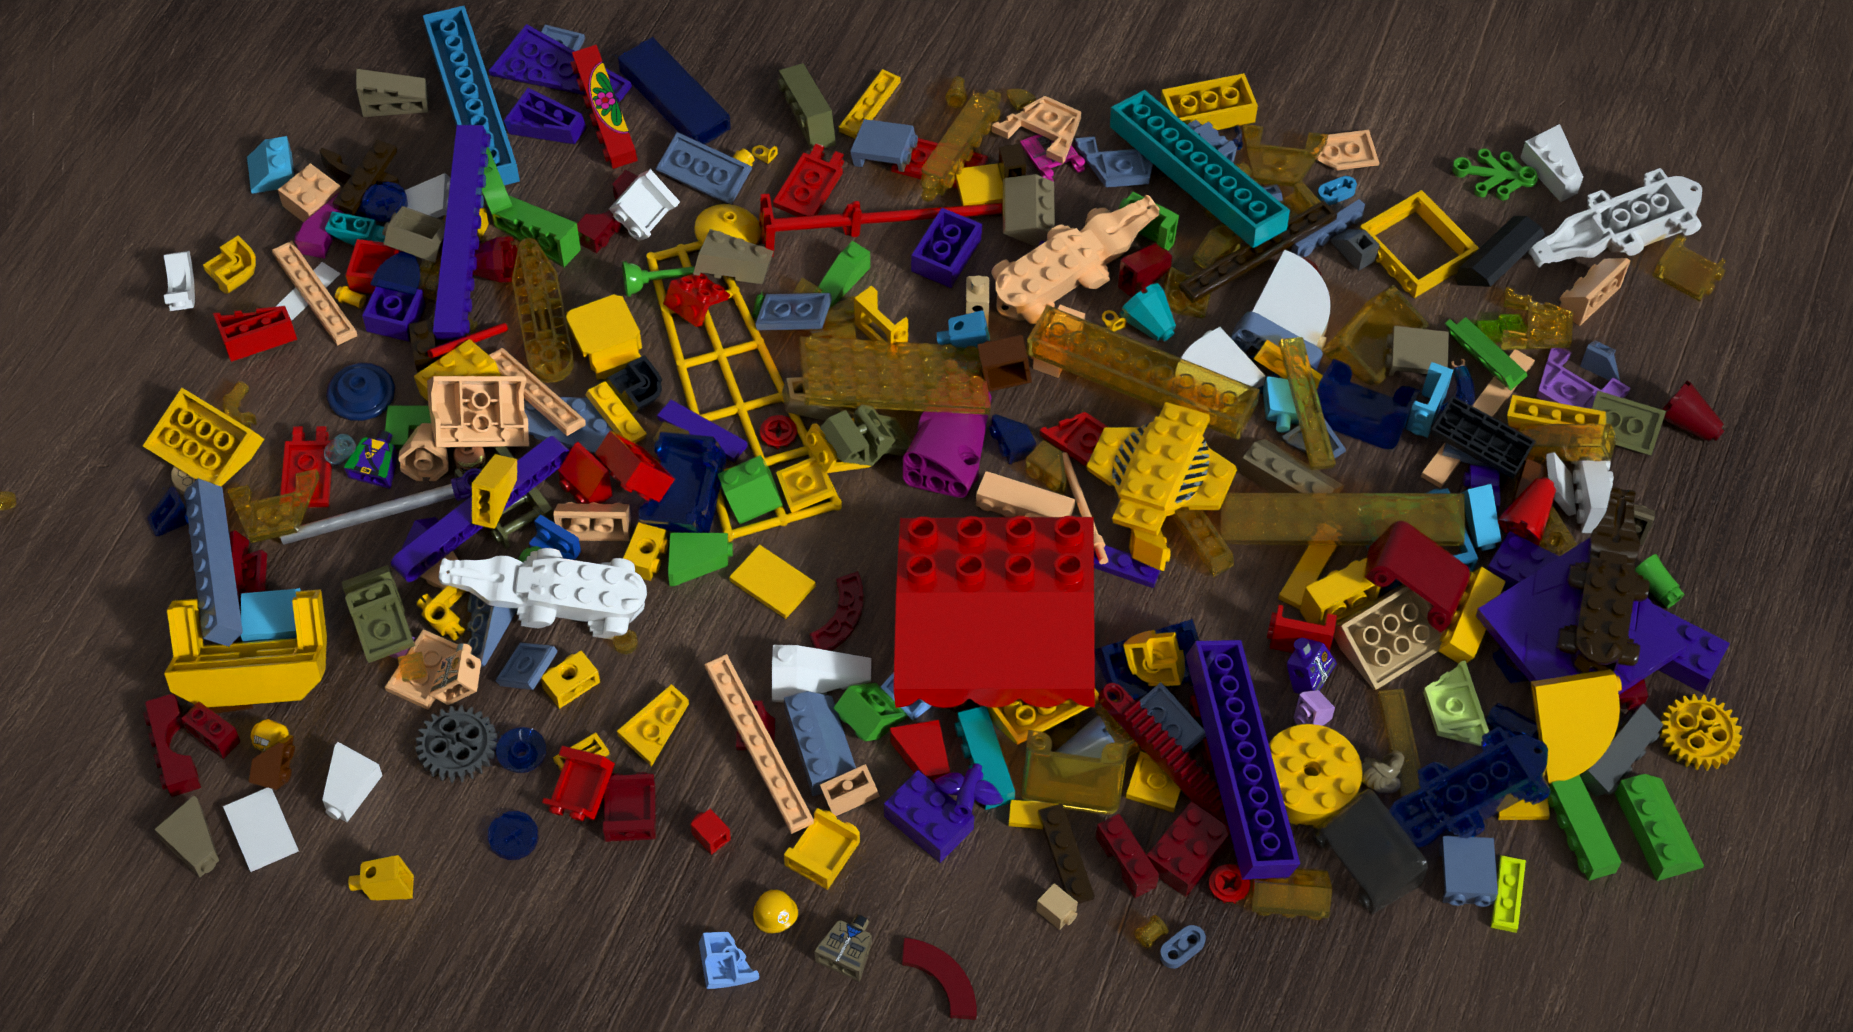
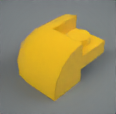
M239 235L222 245L219 255L203 264L204 270L218 283L219 289L225 294L232 292L247 282L254 274L256 267V256L253 250Z
M1155 630L1145 631L1132 636L1123 644L1132 674H1136L1141 680L1149 683L1148 686L1156 687L1160 682L1164 686L1181 685L1185 672V658L1183 650H1179L1175 632L1156 634Z

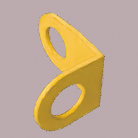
M757 145L753 147L752 155L769 164L778 155V150L776 146L769 150L762 145ZM760 148L764 152L758 155L755 153L756 149Z
M1107 310L1102 314V320L1111 333L1126 327V319L1119 318L1116 312ZM1107 314H1112L1114 316V319L1107 320L1105 316Z

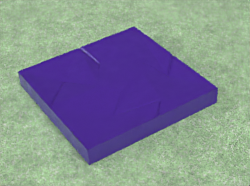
M1590 538L1477 610L1476 617L1530 683L1531 681L1580 674L1574 668L1570 654L1561 652L1555 647L1559 628H1564L1565 625L1570 626V624L1575 625L1580 590L1573 589L1567 584L1568 570L1570 564L1575 565L1576 562L1581 563L1582 561L1588 562ZM1648 597L1645 601L1633 602L1628 636L1630 639H1634V643L1640 645V653L1636 665L1626 666L1619 664L1614 672L1621 679L1622 690L1618 691L1619 695L1683 654L1688 646L1686 641ZM1590 669L1589 672H1596V670Z

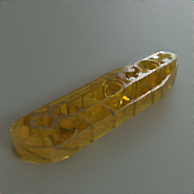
M526 238L520 241L512 284L528 368L540 381L546 383L557 382L566 378L574 367L573 352L558 276L538 242L533 238ZM551 272L556 280H545V274ZM517 278H524L525 284L515 287ZM558 289L559 298H549L548 292ZM517 296H528L529 302L519 305ZM561 307L563 316H553L552 310ZM544 309L548 310L551 329H547ZM534 311H538L542 331L537 329ZM521 314H531L532 320L522 323ZM565 325L566 334H556L555 328ZM524 332H535L536 338L526 341ZM560 349L567 352L563 357H560ZM561 360L569 362L566 368H562Z

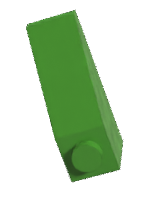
M852 241L838 255L814 292L831 294L832 301L828 311L870 269V251Z

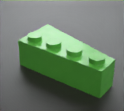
M509 196L512 207L492 214L496 228L562 267H565L581 250L577 223L512 196Z

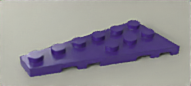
M527 24L489 70L491 76L586 95L585 91L580 92L576 80L580 77L578 73H573L570 64L571 61H574L572 55L574 50ZM606 69L616 99L620 102L632 87L631 82Z

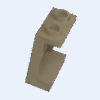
M1394 326L1391 334H1387L1386 347L1389 348V354L1385 358V367L1389 368L1388 376H1393L1395 371L1427 374L1431 362L1448 368L1449 332Z

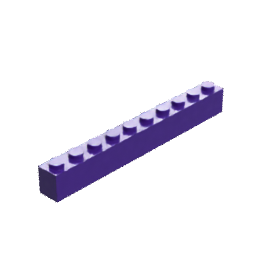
M457 125L433 326V333L438 341H454L463 338L470 330V322L467 319L468 312L472 311L470 292L474 291L475 285L472 274L473 270L477 268V259L474 256L475 250L479 248L477 229L481 228L479 212L480 208H483L484 198L481 194L482 188L486 186V176L484 174V168L488 167L486 149L490 147V134H487L483 125Z

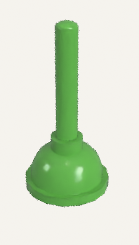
M622 261L626 296L631 297V294H635L643 288V284L649 283L652 280L691 275L694 272L695 266L648 272L647 270H641L636 264Z

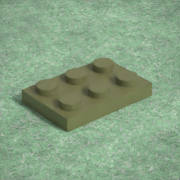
M1597 390L1591 409L1606 412V426L1602 441L1652 455L1666 411Z

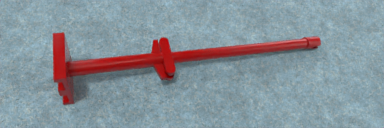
M760 194L759 226L762 227V244H765V248L774 251L775 232L843 227L845 235H850L851 232L852 237H858L861 224L935 219L941 208L964 217L1003 214V203L862 213L860 202L854 201L848 204L841 214L774 218L770 194Z

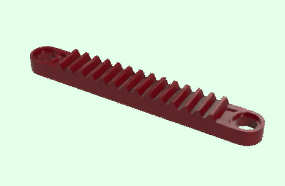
M1116 683L1105 685L1098 696L1103 708L1193 803L1228 826L1217 782L1210 781V775L1204 774L1203 768L1196 766V760H1191L1189 753L1182 751V745L1175 744V738H1170L1168 731L1161 729L1162 724L1156 723L1154 721L1155 717L1153 715L1149 716L1147 714L1148 710L1140 707V701H1135ZM1107 692L1114 693L1117 697V702L1111 701L1107 696Z

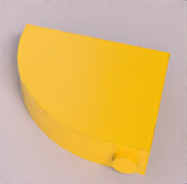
M1611 669L1531 681L1543 774L1548 784L1558 780L1565 781L1583 773L1593 766L1610 746L1619 721L1620 703L1618 691L1622 690L1620 677L1616 676Z

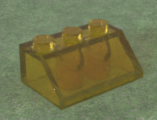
M1296 868L1291 876L1287 878L1251 879L1250 904L1252 912L1262 916H1268L1271 913L1281 914L1288 918L1300 915L1307 916L1313 920H1320L1323 917L1329 918L1332 886L1328 871Z

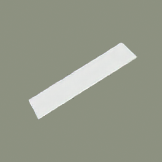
M323 262L313 270L325 288L341 274ZM295 287L275 307L285 306L292 321L308 304Z

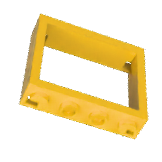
M1422 190L1362 224L1359 229L1366 230L1380 244L1376 261L1380 262L1388 274L1394 277L1413 298L1456 274L1459 267L1479 249ZM1414 212L1459 255L1419 280L1375 236Z

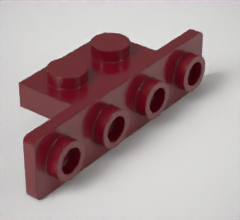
M234 530L230 532V545L241 616V594L265 591L267 553L261 549L248 554L249 540Z

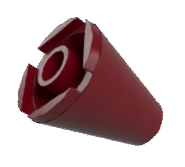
M1687 380L1680 387L1681 389L1662 408V410L1666 411L1663 420L1708 442L1711 439L1716 441L1725 431L1722 429L1724 423L1693 384Z

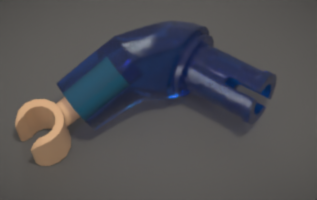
M1461 359L1460 366L1455 365L1454 361H1452V370H1454L1453 373L1457 386L1456 398L1473 406L1475 403L1474 383L1468 368L1465 366V360ZM1448 402L1440 407L1442 412Z

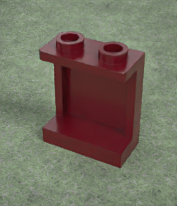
M638 772L634 775L611 774L604 793L603 833L605 842L656 839L654 774Z

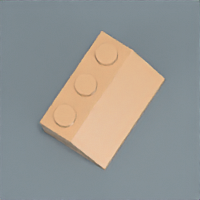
M1628 258L1603 259L1598 265H1592L1584 278L1580 277L1570 291L1566 290L1559 299L1561 304L1558 311L1577 325H1582L1621 288L1630 260Z
M568 502L557 504L554 510L555 524L577 536L579 541H630L631 512L629 504H599L595 502L576 504Z

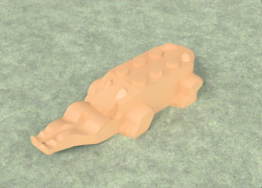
M1145 195L1142 200H1138L1124 208L1094 216L1081 231L1077 228H1070L1068 225H1057L1047 233L1046 242L1025 256L1013 262H1009L1007 259L1002 260L993 267L991 272L996 281L998 313L1006 318L1013 320L1026 319L1030 324L1038 323L1039 326H1042L1049 321L1052 312L1056 311L1053 302L1080 284L1085 288L1098 289L1110 281L1106 264L1129 250L1138 232L1159 216V207L1149 195ZM1006 305L1009 309L1003 310L1002 306Z

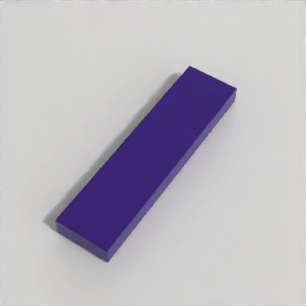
M670 400L657 415L658 420L732 462H735L748 446L747 441L673 400Z

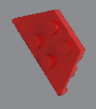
M1083 412L1071 419L1059 421L1057 426L1049 429L1046 427L1041 428L1039 435L1087 467L1104 428L1109 427L1088 413Z

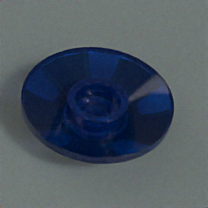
M519 727L511 729L497 743V759L502 767L514 773L532 771L545 758V740L539 732L531 728ZM520 752L527 753L524 756H518Z

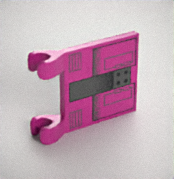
M1040 134L1020 141L1022 148L1040 172L1041 177L1054 182L1052 178L1054 172L1051 168L1062 164L1046 157V150L1054 141ZM1071 145L1064 163L1071 161L1077 173L1085 170L1083 167L1085 160L1082 156L1078 155Z

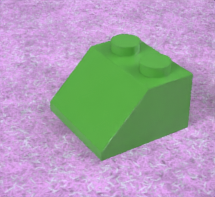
M761 455L718 474L723 491L739 524L783 506L771 471Z
M877 683L849 686L834 706V709L839 713L840 719L849 724L855 730V734L865 742L880 739L890 731V728L896 727L908 716L900 707L895 708V702Z

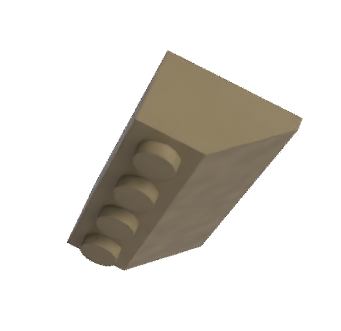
M1266 439L1254 442L1242 457L1240 474L1318 520L1344 488L1343 484Z

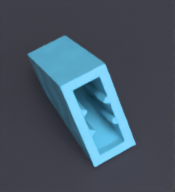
M1488 484L1460 493L1474 548L1481 547L1482 551L1496 548L1495 543L1501 542V535L1492 485Z

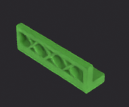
M1466 317L1457 325L1451 319L1445 323L1450 336L1510 391L1527 377L1525 370Z

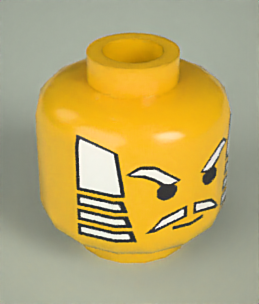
M265 719L253 727L251 731L252 744L256 749L264 751L288 736L289 732L285 725Z

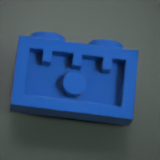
M541 514L535 520L537 534L529 542L530 547L539 546L541 548L557 549L561 552L563 559L575 560L579 556L581 548L577 536Z

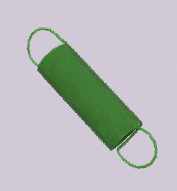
M762 292L761 295L756 296L752 313L754 318H758L765 299Z

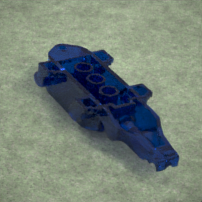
M1499 726L1482 735V753L1450 769L1443 763H1430L1417 772L1419 775L1418 785L1421 789L1395 801L1381 822L1356 838V849L1363 860L1369 863L1374 858H1379L1382 855H1387L1397 850L1426 846L1439 837L1446 829L1449 832H1453L1454 835L1458 834L1460 838L1467 839L1475 837L1485 830L1484 820L1521 800L1525 803L1530 802L1532 805L1540 803L1551 792L1545 780L1548 759L1547 745L1526 735L1515 736L1510 730H1502ZM1540 748L1542 753L1537 754L1534 752V749Z

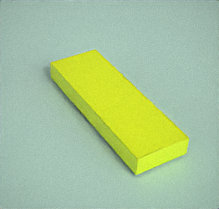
M1500 855L1497 871L1498 895L1493 904L1491 928L1517 932L1526 860Z

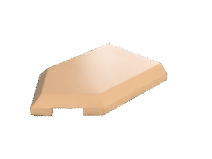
M1369 130L1326 135L1322 143L1310 155L1336 171L1379 165Z

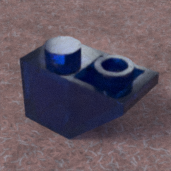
M997 414L992 415L991 426H989L990 434L993 439H997L1000 454L1002 457L1006 456L1009 464L1035 456L1036 441L1026 424Z

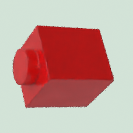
M711 808L705 813L697 814L692 820V835L711 855L731 840L730 829Z

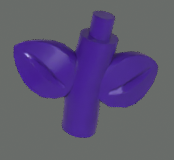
M978 763L973 764L972 768L967 770L965 777L960 773H949L935 779L934 782L941 791L950 795H957L954 811L961 817H969L971 815L974 799L983 805L1001 804L1004 800L992 783L983 780L982 766Z

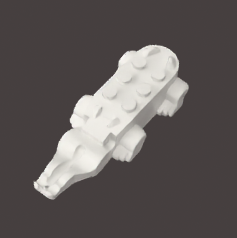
M1659 168L1644 175V187L1612 198L1603 190L1592 193L1587 197L1588 210L1566 218L1554 233L1538 241L1528 253L1532 256L1535 264L1541 267L1544 263L1560 262L1579 256L1594 258L1607 247L1611 252H1625L1627 255L1632 256L1640 253L1644 246L1683 232L1686 236L1694 234L1701 228V222L1696 213L1702 198V187L1699 183L1682 176L1667 177L1663 170Z
M542 548L538 551H532L524 563L509 556H495L490 559L475 561L447 560L444 558L441 561L439 581L443 585L469 591L491 606L517 609L521 626L543 628L551 625L555 621V617L588 622L587 626L590 627L589 631L593 632V637L613 639L614 636H621L627 632L629 623L643 611L647 596L646 585L642 577L635 572V565L630 560L614 558L611 562L595 564L563 559L561 552L553 548Z

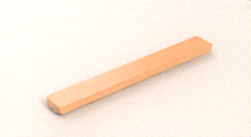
M1516 349L1509 356L1526 373L1535 361ZM1493 377L1472 406L1494 418L1516 387L1510 391L1496 377ZM1445 443L1421 475L1422 478L1439 488L1443 487L1461 462L1459 459L1442 455Z
M723 655L704 664L791 834L814 824L811 813L728 655Z

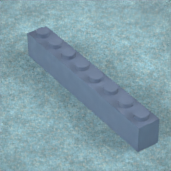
M198 478L191 486L187 487L184 498L186 500V514L189 523L203 639L229 647L243 633L223 488Z

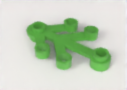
M1480 149L1478 151L1477 160L1483 164L1487 163L1491 168L1472 166L1471 162L1464 157L1455 159L1452 171L1457 177H1465L1467 174L1491 177L1484 182L1476 184L1474 194L1477 197H1485L1489 189L1509 179L1513 181L1506 186H1499L1496 192V197L1499 200H1507L1510 193L1521 186L1532 187L1538 181L1537 172L1533 167H1522L1513 158V155L1506 151L1500 154L1499 162L1491 155L1488 149ZM1503 166H1509L1513 171H1508Z

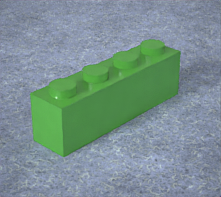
M1580 775L1565 781L1558 780L1552 782L1546 795L1548 804L1554 808L1557 814L1558 825L1561 829H1564L1567 835L1568 846L1571 851L1575 852L1578 858L1580 871L1585 873L1588 881L1616 873L1621 860Z

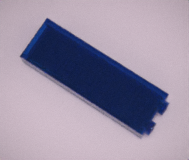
M653 37L641 42L635 48L624 52L618 57L620 72L680 134L705 145L731 129L730 115Z

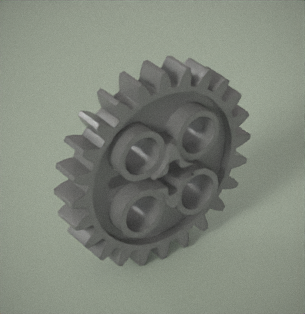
M463 705L459 707L458 711H455L453 706H450L448 713L440 709L441 716L439 717L431 714L433 721H424L426 729H419L421 737L416 738L418 745L416 752L419 755V762L423 763L424 770H430L432 777L439 773L441 781L446 776H449L451 783L458 776L460 781L463 782L464 775L467 774L471 779H474V771L482 774L481 766L489 767L490 763L487 758L495 759L494 750H497V743L495 741L498 738L497 734L494 733V725L490 724L489 717L483 718L482 711L474 715L473 707L464 712ZM448 728H455L453 731L446 732ZM471 735H478L474 739H469ZM438 749H445L441 753H436ZM461 756H468L465 760H459Z

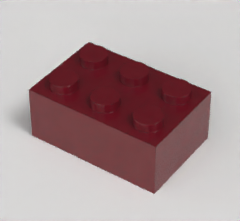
M1191 801L1147 854V857L1157 870L1159 879L1186 897L1230 843L1231 834L1229 827Z

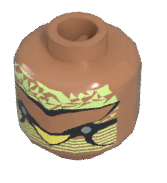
M455 447V464L462 473L473 468L480 470L484 468L486 457L483 447Z

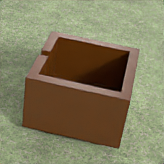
M1023 335L1009 336L1005 339L977 344L984 380L989 392L1032 383Z

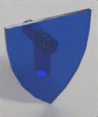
M402 251L388 258L377 269L371 281V286L415 295L420 281V269L415 256Z

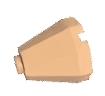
M431 423L420 424L399 451L400 470L415 481H423L422 477H430L429 481H437L449 469L446 447H435Z

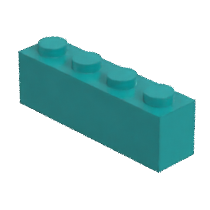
M982 706L958 712L957 722L954 723L957 737H962L964 743L961 744L964 758H969L970 761L968 769L972 768L975 763L980 764L984 774L983 780L992 783L1004 799L1001 804L984 805L985 810L1011 804V800H1015V789L987 707Z

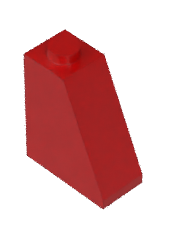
M939 720L890 728V742L913 773L919 770L933 783L935 779L950 773Z

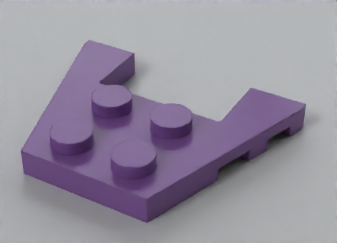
M1554 342L1536 397L1545 401L1591 409L1597 390L1623 398L1628 395L1631 388L1615 378H1612L1602 390L1596 388L1562 367L1569 360L1572 352Z

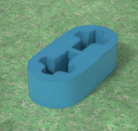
M1342 176L1319 187L1317 200L1319 203L1324 200L1330 206L1348 199L1355 194L1357 182L1350 176Z

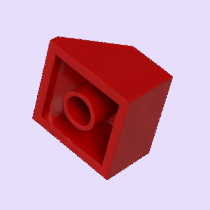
M579 442L575 443L558 470L559 484L565 492H570L574 496L578 504H590L593 502L603 504L613 496L609 470Z

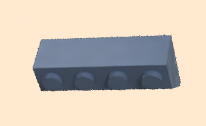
M806 691L784 697V707L812 796L823 793L820 784L854 770L856 766L838 713L834 709L835 704L832 696Z

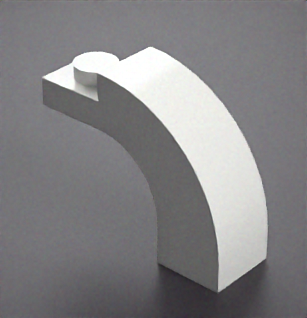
M190 251L165 254L164 260L168 279V292L164 294L165 304H169L170 311L193 308L195 304V289Z

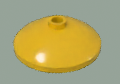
M720 204L711 206L702 211L695 221V235L701 245H703L710 229L721 231L724 234L743 239L755 245L759 243L761 238V227L757 218L748 210L736 205Z

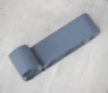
M1255 312L1245 313L1236 324L1230 337L1243 352H1246L1251 345L1260 350L1265 341L1269 340L1316 371L1323 356L1322 350Z

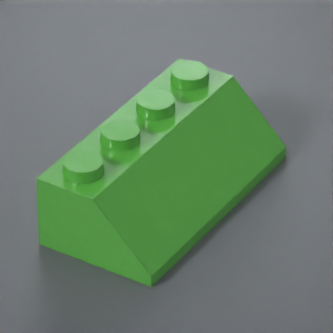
M1641 774L1621 780L1615 795L1656 881L1703 868L1704 864L1662 779Z

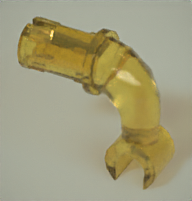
M238 381L229 394L223 396V412L251 429V424L248 422L257 425L255 415L251 412L241 413L238 410L240 401L249 392V387L244 382Z

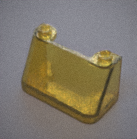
M1391 285L1368 300L1322 349V352L1330 360L1368 385H1378L1386 378L1384 374L1387 371L1385 369V358L1389 354V348L1386 347L1387 334H1391L1394 326L1426 329L1430 324L1394 285Z
M1028 730L1021 796L1025 801L1063 803L1065 809L1113 814L1120 806L1129 744H1107L1103 748L1100 759L1052 752V742L1046 733Z

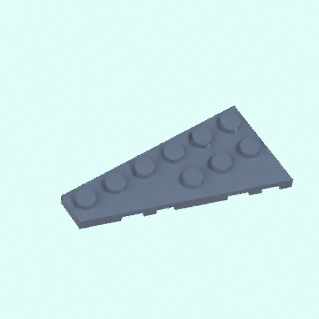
M560 397L582 416L586 422V426L568 436L524 399V411L528 417V431L536 439L544 441L546 438L554 436L567 448L573 447L575 443L579 442L591 454H594L608 432H613L588 398Z

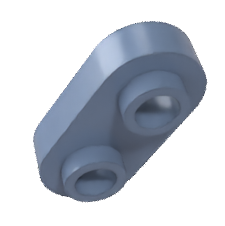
M1195 925L1183 928L1161 947V962L1168 968L1182 966L1204 947L1206 940L1204 931ZM1194 939L1196 943L1190 944L1187 940ZM1175 954L1177 958L1171 959L1168 955Z

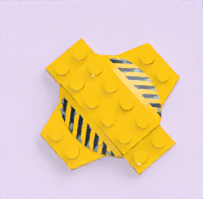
M1165 402L1159 417L1156 416L1153 422L1141 427L1104 428L1087 464V470L1109 486L1113 485L1115 487L1120 502L1112 517L1113 523L1158 536L1166 516L1175 514V510L1181 507H1188L1189 510H1220L1237 472L1236 465L1207 446L1203 434L1210 421L1209 414Z

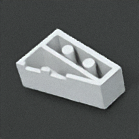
M1559 124L1525 141L1520 158L1527 166L1533 167L1536 170L1538 178L1553 195L1562 202L1578 194L1583 175L1561 125Z

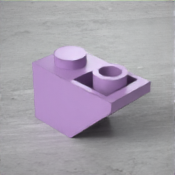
M1319 690L1302 692L1299 695L1294 719L1297 725L1315 724L1323 726L1332 719L1335 707Z

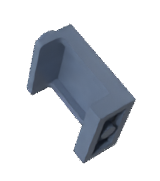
M864 119L850 151L853 164L857 167H863L866 159L896 163L898 170L904 172L906 165L911 161L912 150L917 146L918 136L915 135L912 125Z
M1443 836L1439 845V856H1442L1443 903H1450L1454 906L1475 904L1480 907L1494 904L1498 895L1494 838Z

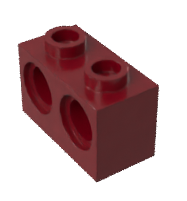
M199 701L181 718L187 733L222 759L241 742L235 727Z

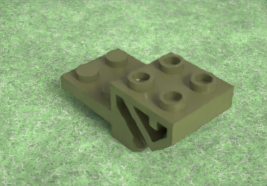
M868 405L857 407V410L854 411V421L847 411L844 410L829 417L820 427L825 434V439L836 450L837 457L845 463L873 466L883 454L904 456L912 442L896 417L878 415L873 406Z
M388 565L342 582L346 595L345 599L368 663L415 646L404 614L405 610Z

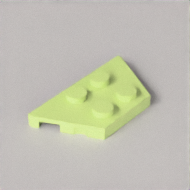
M1461 661L1456 668L1450 672L1447 671L1440 676L1438 681L1432 682L1424 689L1423 694L1437 736L1490 748L1493 741L1466 661Z

